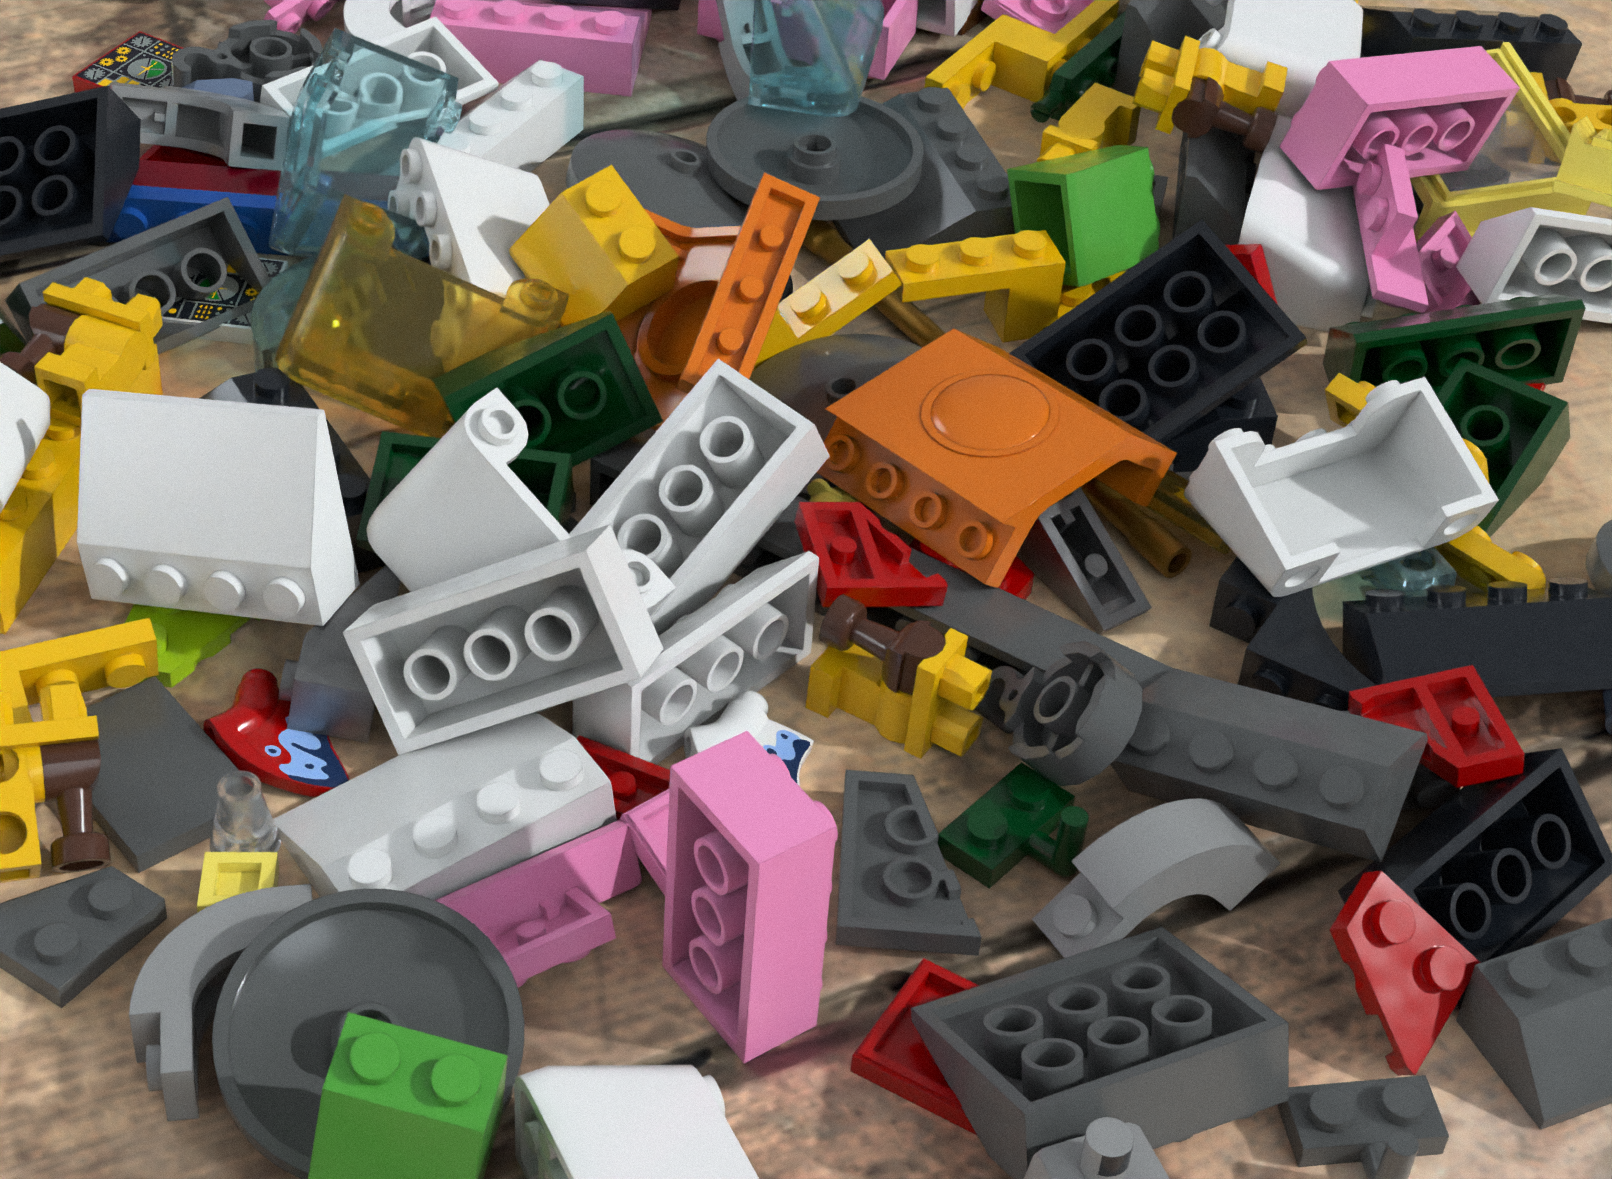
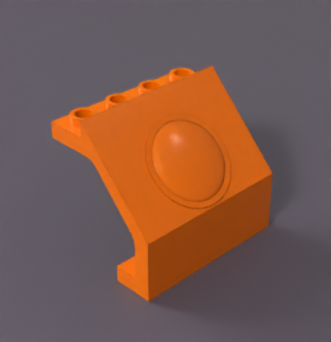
M764 172L741 226L687 227L645 209L679 256L674 288L616 321L663 419V422L651 427V429L657 431L717 359H720L750 379L820 197Z
M953 328L825 408L837 416L824 441L830 457L817 473L983 584L998 588L1034 522L1047 508L1093 478H1096L1134 503L1147 507L1177 453L1005 350Z

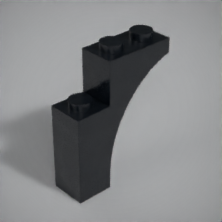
M1238 556L1234 559L1219 579L1209 626L1249 643L1245 650L1238 685L1338 711H1348L1349 691L1376 686L1375 683L1360 673L1331 641L1317 613L1312 587L1287 596L1273 597Z

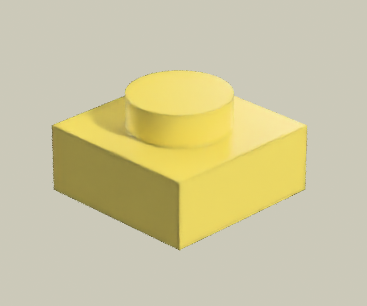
M205 852L197 901V913L219 901L242 893L278 887V852Z

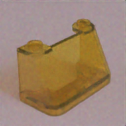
M344 194L298 296L277 347L275 361L278 368L285 375L290 376V379L417 435L442 438L454 425V422L433 379L489 351L557 329L564 315L569 294L554 288L543 280L533 278L513 281L507 289L504 298L391 248L395 238V228L386 213L372 203L362 202Z

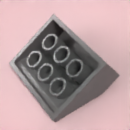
M927 87L918 92L898 94L884 102L883 105L891 108L908 120L921 137L924 149L921 178L914 191L907 198L889 209L858 218L832 220L842 239L852 249H856L870 239L885 259V253L888 250L909 248L917 244L934 245L963 241L971 237L987 238L1015 234L1008 175L949 88Z
M1163 927L911 1008L914 1026L950 1089L953 1090L960 1101L961 1108L986 1152L1012 1179H1024L1033 1155L1039 1150L1084 1136L1089 1124L1098 1118L1112 1117L1124 1123L1130 1122L1140 1126L1152 1149H1156L1172 1142L1185 1141L1197 1133L1233 1120L1249 1118L1258 1111L1289 1101V1023Z

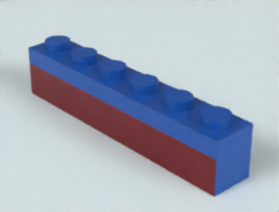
M149 160L139 161V170L110 238L106 241L120 242L228 197L256 253L343 260V256L355 252L358 255H362L365 262H375L372 252L375 244L387 240V242L393 243L400 254L399 257L403 264L407 265L429 256L430 244L424 227L416 236H404L400 233L398 226L391 224L387 209L388 196L391 190H396L398 179Z

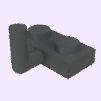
M1426 1075L1289 1087V1101L1278 1104V1109L1298 1167L1361 1162L1367 1179H1408L1415 1157L1443 1154L1449 1138Z

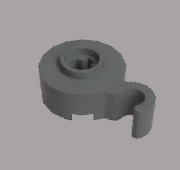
M275 20L247 21L230 27L228 38L223 42L219 41L217 49L186 47L176 51L172 56L171 86L183 87L195 80L235 78L252 81L254 101L260 103L262 85L322 62L324 60V50L320 40L306 29L301 28L300 36L291 32L277 30V21Z
M1079 641L1067 643L1059 647L1065 657L1054 662L1044 673L1033 667L1023 676L1007 665L992 670L989 688L982 701L974 710L1006 734L1013 732V745L1008 747L1010 752L1044 778L1059 786L1079 785L1100 774L1121 754L1135 732L1142 712V688L1133 673L1094 644Z

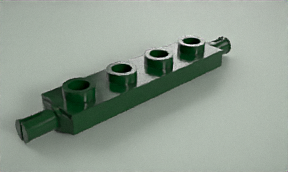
M1126 11L1053 73L1050 86L1045 91L1044 96L1031 105L1033 109L1030 110V113L1034 120L1040 123L1046 122L1049 118L1059 121L1094 83L1106 87L1113 85L1116 77Z

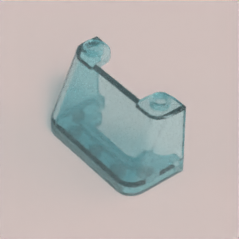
M754 0L748 105L826 117H841L853 113L859 105L882 33L884 20L882 0Z
M334 28L305 79L292 111L269 236V248L291 256L343 258V256L355 252L358 255H362L363 259H374L372 251L375 244L387 240V242L393 243L394 247L397 248L402 261H416L424 258L429 252L430 244L425 228L420 227L414 219L388 210V196L391 190H396L400 178L401 152L403 149L409 148L412 139L418 137L437 143L443 133L450 135L456 128L462 111V104L456 102L459 78Z

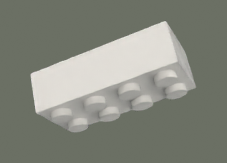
M610 524L374 604L342 632L398 755L640 679L664 649Z

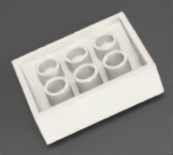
M88 389L82 395L77 546L91 599L324 626L359 586L360 583L324 410Z
M533 712L401 754L272 819L271 824L277 836L320 897L347 890L366 888L405 891L437 900L617 821L611 780L573 735L539 713Z

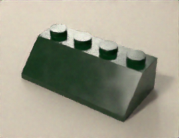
M1546 294L1533 297L1521 296L1507 301L1474 306L1461 305L1454 309L1421 314L1408 313L1395 318L1369 322H1350L1342 326L1329 328L1323 366L1329 383L1338 373L1357 383L1366 381L1375 387L1391 380H1397L1400 384L1426 377L1436 396L1461 357L1524 384L1544 383V385L1561 383L1564 380L1586 308L1582 299L1557 294Z

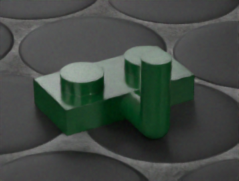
M1021 762L939 833L938 846L945 860L989 889L1027 855L1059 876L1071 877L1078 871L1072 860L1083 851L1089 815L1083 808L1074 806L1075 796L1047 780ZM1058 828L1057 837L1054 840L1049 835Z

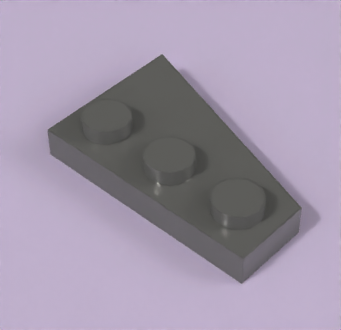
M858 770L845 771L836 945L979 956L981 934L974 918H968L960 899L961 886L954 870H948L938 846V831L914 775Z

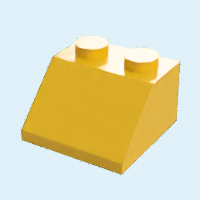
M612 165L561 192L509 249L510 256L561 327L607 311H611L615 320L618 321L674 288L679 258L678 254Z

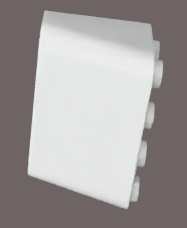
M415 137L412 139L409 148L403 149L401 152L400 178L396 190H391L389 193L387 209L391 224L397 225L402 235L416 236L420 233L422 227L425 228L430 243L429 257L434 270L440 271L445 286V303L440 319H435L432 323L431 341L434 352L442 355L447 372L489 351L560 328L561 325L509 254L510 247L550 205L538 176L521 169Z
M1426 377L1400 384L1397 380L1385 382L1368 393L1365 398L1367 404L1356 419L1351 421L1346 427L1328 433L1323 428L1306 433L1295 443L1275 448L1272 444L1265 445L1258 432H1243L1240 428L1225 431L1215 437L1208 445L1209 451L1198 469L1190 475V482L1183 495L1273 597L1287 596L1454 540L1476 527L1487 516L1499 499Z

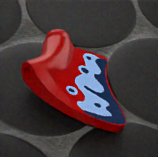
M254 668L246 672L236 689L232 706L226 711L204 721V732L241 773L262 783L292 793L316 798L350 780L333 748L329 736L287 729L291 701L278 699L280 689L278 688L277 678L266 669Z

